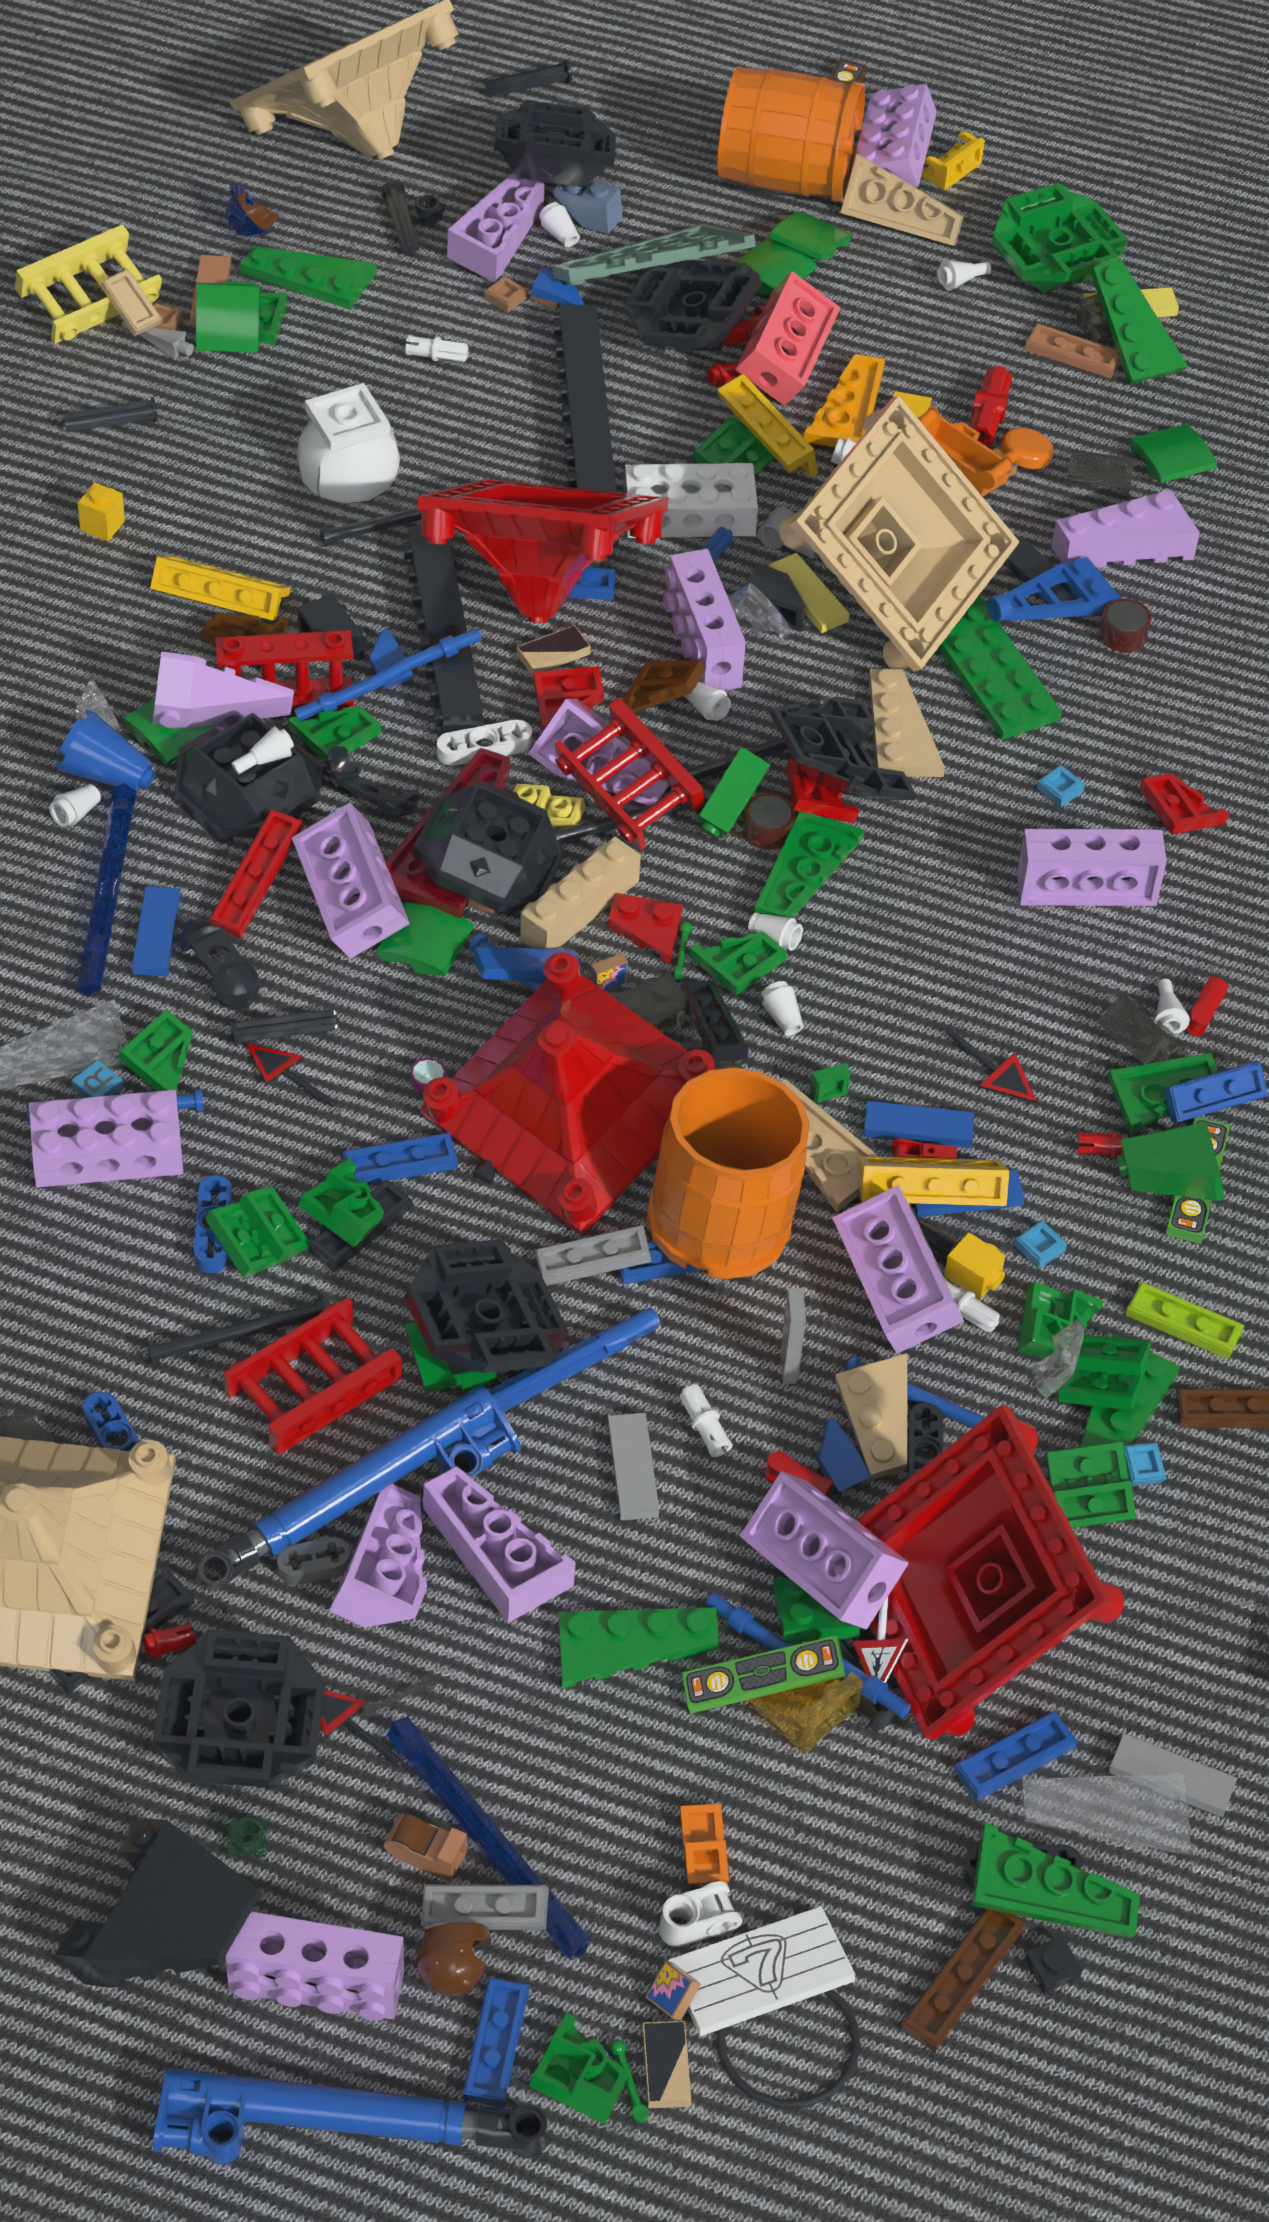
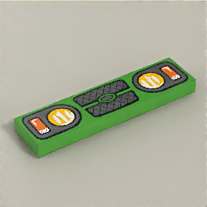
M1195 1117L1193 1125L1207 1122L1220 1170L1231 1125ZM1175 1196L1166 1235L1201 1244L1212 1200Z
M837 1635L682 1672L687 1706L690 1713L846 1676Z

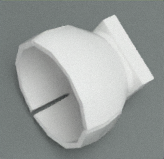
M362 383L305 400V411L311 420L302 432L297 448V457L303 483L317 496L320 494L321 498L340 503L369 501L388 490L398 474L400 456L393 428L365 384Z

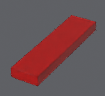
M271 809L209 921L222 926L227 931V934L242 938L294 845L292 837L302 831L304 827L302 820Z

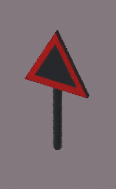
M951 1028L946 1030L948 1036L993 1072L979 1085L980 1088L1037 1103L1016 1053L1011 1055L1000 1067H997Z
M246 1044L266 1085L283 1074L329 1106H336L335 1100L288 1070L301 1061L304 1056Z
M325 1690L321 1729L325 1738L345 1724L396 1766L401 1767L403 1765L401 1758L350 1719L365 1707L368 1701Z

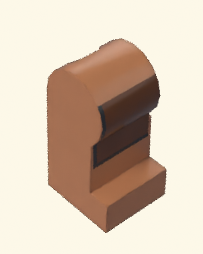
M400 1814L384 1842V1847L393 1857L452 1883L467 1853V1833L451 1828L449 1832L432 1824L428 1825L413 1815Z

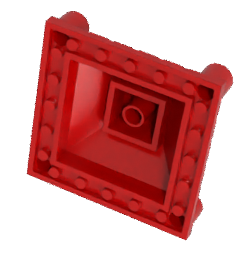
M482 479L418 496L417 510L422 512L421 536L427 537V543L447 544V538L454 537V529L465 534V539L499 572V577L520 614L528 616L529 622L547 623L548 618L554 617L581 578L582 572L594 561H605L606 555L613 554V544L619 539L620 534L630 530L629 536L636 537L635 542L640 544H655V539L662 537L663 513L668 510V497Z
M558 952L548 957L544 963L545 982L496 1031V1034L475 1053L474 1057L452 1079L438 1077L426 1084L423 1090L425 1104L420 1108V1111L424 1118L444 1133L450 1132L453 1140L482 1162L486 1159L491 1160L498 1174L583 1237L658 1157L664 1127L670 1116L674 1097L687 1081L707 1071L716 1070L713 1057L708 1052L696 1049L687 1052L682 1046L665 1036L653 1025L640 1018L635 1012L583 976L578 960L572 954Z
M1002 1404L856 1520L909 1563L888 1595L885 1639H908L892 1672L908 1704L911 1705L910 1709L924 1737L930 1740H935L942 1734L950 1736L966 1734L974 1723V1707L990 1696L993 1691L1003 1686L1015 1677L1018 1672L1028 1667L1048 1649L1053 1648L1066 1638L1069 1633L1078 1629L1088 1620L1110 1623L1121 1615L1124 1607V1597L1118 1586L1099 1580L1077 1536L1072 1531L1067 1517L1059 1506L1048 1481L1042 1474V1470L1033 1455L1038 1444L1036 1429L1032 1424L1017 1419L1011 1408ZM879 1611L870 1623L876 1639L878 1637Z

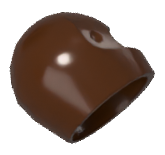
M450 1923L426 1929L417 1952V1968L424 1983L436 1993L444 1996L462 1995L473 1989L480 1981L486 1967L485 1962L474 1955L473 1948L491 1940L488 1927L475 1923Z

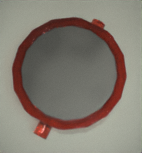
M1126 598L1113 600L1107 604L1103 611L1100 625V639L1103 644L1113 651L1131 653L1143 648L1148 640L1151 626L1150 611L1141 602Z
M761 793L752 797L747 802L744 810L742 826L744 838L752 846L763 850H775L783 847L794 824V806L786 797L775 793Z

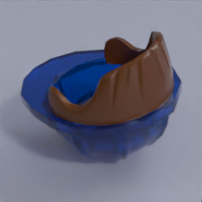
M233 184L230 187L232 197L226 208L229 226L238 235L243 237H256L268 234L272 225L279 218V215L267 209L264 204H256L242 187Z

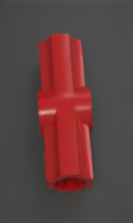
M995 365L994 368L986 371L982 388L977 390L974 400L970 427L980 433L977 441L985 446L994 444L999 423L1003 424L1007 409L1008 394L1013 375L1007 371L1006 367Z

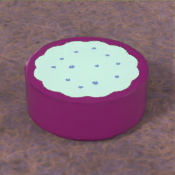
M423 1058L416 1061L410 1071L411 1084L415 1090L423 1093L426 1084L432 1079L446 1077L444 1064L434 1058Z

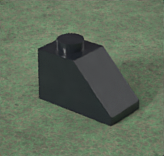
M757 564L743 588L741 612L798 632L803 630L806 605L789 575Z

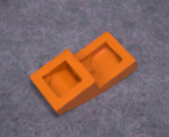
M721 1804L680 1806V1824L687 1885L710 1884L718 1881L728 1883L727 1850L723 1833Z

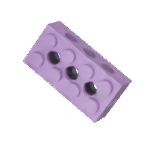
M927 84L908 85L904 88L888 91L880 90L876 93H871L852 169L856 154H860L914 187H919L937 114Z
M703 549L670 555L669 569L665 570L668 592L663 594V601L666 612L672 613V624L675 634L680 635L682 638L681 645L685 659L689 658L690 661L700 660L705 668V672L698 682L723 691L742 688L746 641L709 550Z
M351 803L292 837L329 936L350 959L410 924L370 823Z
M1025 829L1017 869L1020 905L1157 906L1167 862L1162 830Z
M176 1090L29 1103L36 1188L183 1174Z
M899 1185L832 1217L881 1327L896 1354L964 1322L917 1219Z
M783 1471L780 1472L740 1535L743 1540L839 1620L864 1629L868 1628L909 1564L808 1481Z
M251 1912L226 1954L229 1992L235 1993L238 1997L246 2000H256L261 1997L276 2000L278 2003L288 2007H297L303 2004L318 2007L321 2011L330 2014H339L345 2011L360 2014L363 2018L372 2021H380L384 2018L394 2020L404 1976V1937ZM265 1975L273 1976L275 1979L268 1978ZM306 1982L315 1983L317 1986L309 1985ZM348 1989L357 1990V1991H359V1992H358V1993H354V1992L349 1991Z

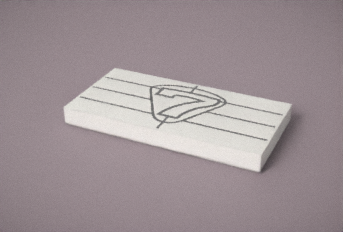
M822 1906L668 1960L675 1963L701 1983L687 2009L699 2036L855 1981V1972Z

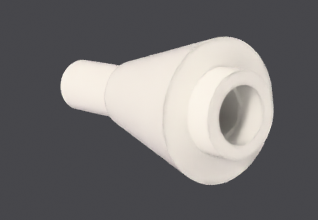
M944 260L940 264L937 277L940 284L946 290H952L973 279L975 276L989 274L991 272V265L989 262L972 264Z
M274 726L249 750V753L231 763L232 767L239 775L256 764L261 765L292 756L290 749L294 747V744L285 729L279 731Z
M1162 979L1158 982L1160 997L1155 1017V1027L1163 1034H1178L1188 1027L1190 1017L1174 994L1172 982L1169 979Z

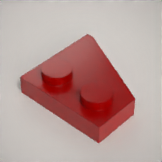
M599 666L533 672V683L542 733L566 699L577 698L589 708L598 705L604 700Z
M789 758L785 772L794 810L855 823L859 810L856 806H846L841 800L844 792L811 781L795 759Z
M1172 773L1143 778L1139 789L1171 835L1226 824L1230 815L1223 808L1217 812L1203 803L1205 798L1203 794L1188 787L1184 781Z
M615 893L608 919V928L621 936L628 937L633 944L641 949H644L646 946L660 954L662 962L670 964L683 914V905Z

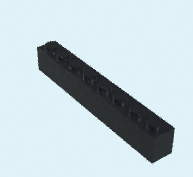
M421 526L408 527V540L402 541L404 560H410V564H407V579L409 584L414 583L415 586L411 587L412 606L419 608L418 611H415L417 631L423 630V634L419 636L420 650L422 651L439 644L440 639L449 635L456 637L467 632L450 539L447 538V544L427 543V537L421 536ZM470 645L459 649V653L449 658L443 656L424 664L425 677L432 678V682L428 683L430 703L436 702L437 707H433L434 726L441 727L442 734L483 726V710Z

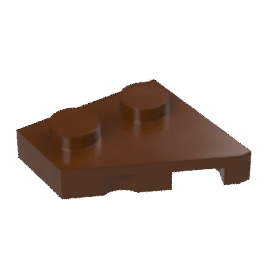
M216 613L201 629L200 641L216 647L215 638L286 634L289 630L290 619L279 617L278 624L259 623V616H236L234 614Z
M700 660L646 662L622 701L633 713L685 696L692 693L705 672V668Z

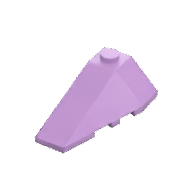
M161 651L153 724L163 725L168 728H194L217 725L230 716L241 718L251 713L256 714L261 719L287 716L291 714L294 690L257 677L250 680L235 675L236 670L226 666L220 671L206 666V660L197 656Z
M577 698L566 699L528 754L554 774L576 780L571 774L568 776L563 774L557 766L555 759L558 756L555 743L560 740L572 752L607 727L609 723ZM617 735L580 763L592 775L628 749L630 741L624 736L619 737ZM645 757L643 759L637 758L601 784V786L606 791L617 794L651 769V764ZM658 780L632 800L648 806L654 805L660 800L670 785L666 780L663 782Z
M394 1484L379 1492L329 1609L330 1612L365 1628L414 1619L427 1589L426 1577H423L422 1570L425 1555L420 1545V1534L422 1532L420 1496Z

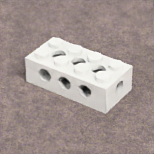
M753 463L625 465L624 493L668 497V510L663 513L662 537H711L719 527L731 530L733 536L756 535L758 504ZM630 530L627 531L628 538H636L629 536Z

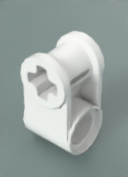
M724 1881L713 1882L702 1888L668 1898L664 1903L659 1925V1934L662 1940L669 1946L684 1947L707 1938L724 1936L741 1926L743 1922L741 1915L738 1912H734L728 1897L730 1892L728 1884ZM679 1917L686 1920L687 1923L680 1925L674 1923L671 1919Z

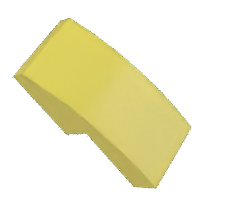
M516 784L513 791L517 792L521 799L547 810L552 827L556 829L578 825L586 808L583 798L553 796L550 793L549 786Z

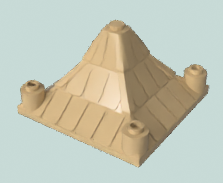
M443 0L229 102L234 112L241 113L249 133L255 130L256 134L260 135L272 129L271 122L276 120L274 114H286L288 118L331 131L334 136L368 157L377 155L378 160L395 153L392 147L399 144L405 109L404 97L421 59V50L428 41L432 47L438 45L440 50L456 43L454 37L459 35L450 15L454 8L450 0Z
M898 395L890 399L884 408L866 417L864 421L865 433L804 508L781 521L779 534L783 543L789 548L796 549L809 544L815 553H818L831 572L838 577V580L848 592L855 597L864 611L873 618L875 624L886 637H889L890 640L883 647V657L886 664L891 669L904 670L910 667L915 672L922 669L1019 544V541Z
M0 1436V1666L40 1671L58 1669L70 1674L84 1672L93 1677L135 1681L176 1463L175 1455L167 1453L161 1443L154 1440H143L137 1443L131 1451H121L119 1449L94 1448L83 1445L58 1444L55 1442L22 1440Z

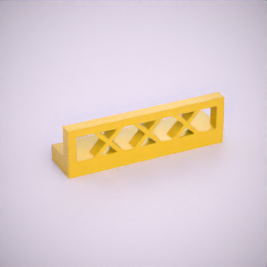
M744 374L718 389L719 398L789 473L801 467L810 478L818 474L814 448Z
M166 555L157 556L150 589L274 621L278 617L281 598L289 596L291 587Z
M857 1156V1168L861 1172L860 1200L862 1202L899 1185L908 1203L1007 1206L1009 1169L1001 1160Z

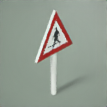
M888 1597L879 1609L877 1640L853 1641L865 1673L870 1677L875 1675L885 1683L908 1641L907 1638L885 1639Z

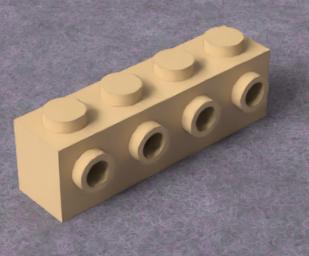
M617 837L612 838L605 845L598 846L592 856L582 864H576L565 878L559 883H553L537 901L530 902L525 906L520 916V940L532 949H558L608 908L613 903L615 893L624 894L639 882L641 854Z

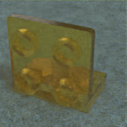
M851 1672L842 1681L833 1679L750 1699L748 1703L797 1749L806 1754L860 1706L861 1689L864 1682Z

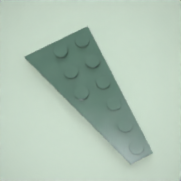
M700 224L552 266L555 279L566 281L567 285H578L584 283L585 279L602 278L611 274L658 265L665 267L679 261L696 260L705 256L756 247L755 235Z

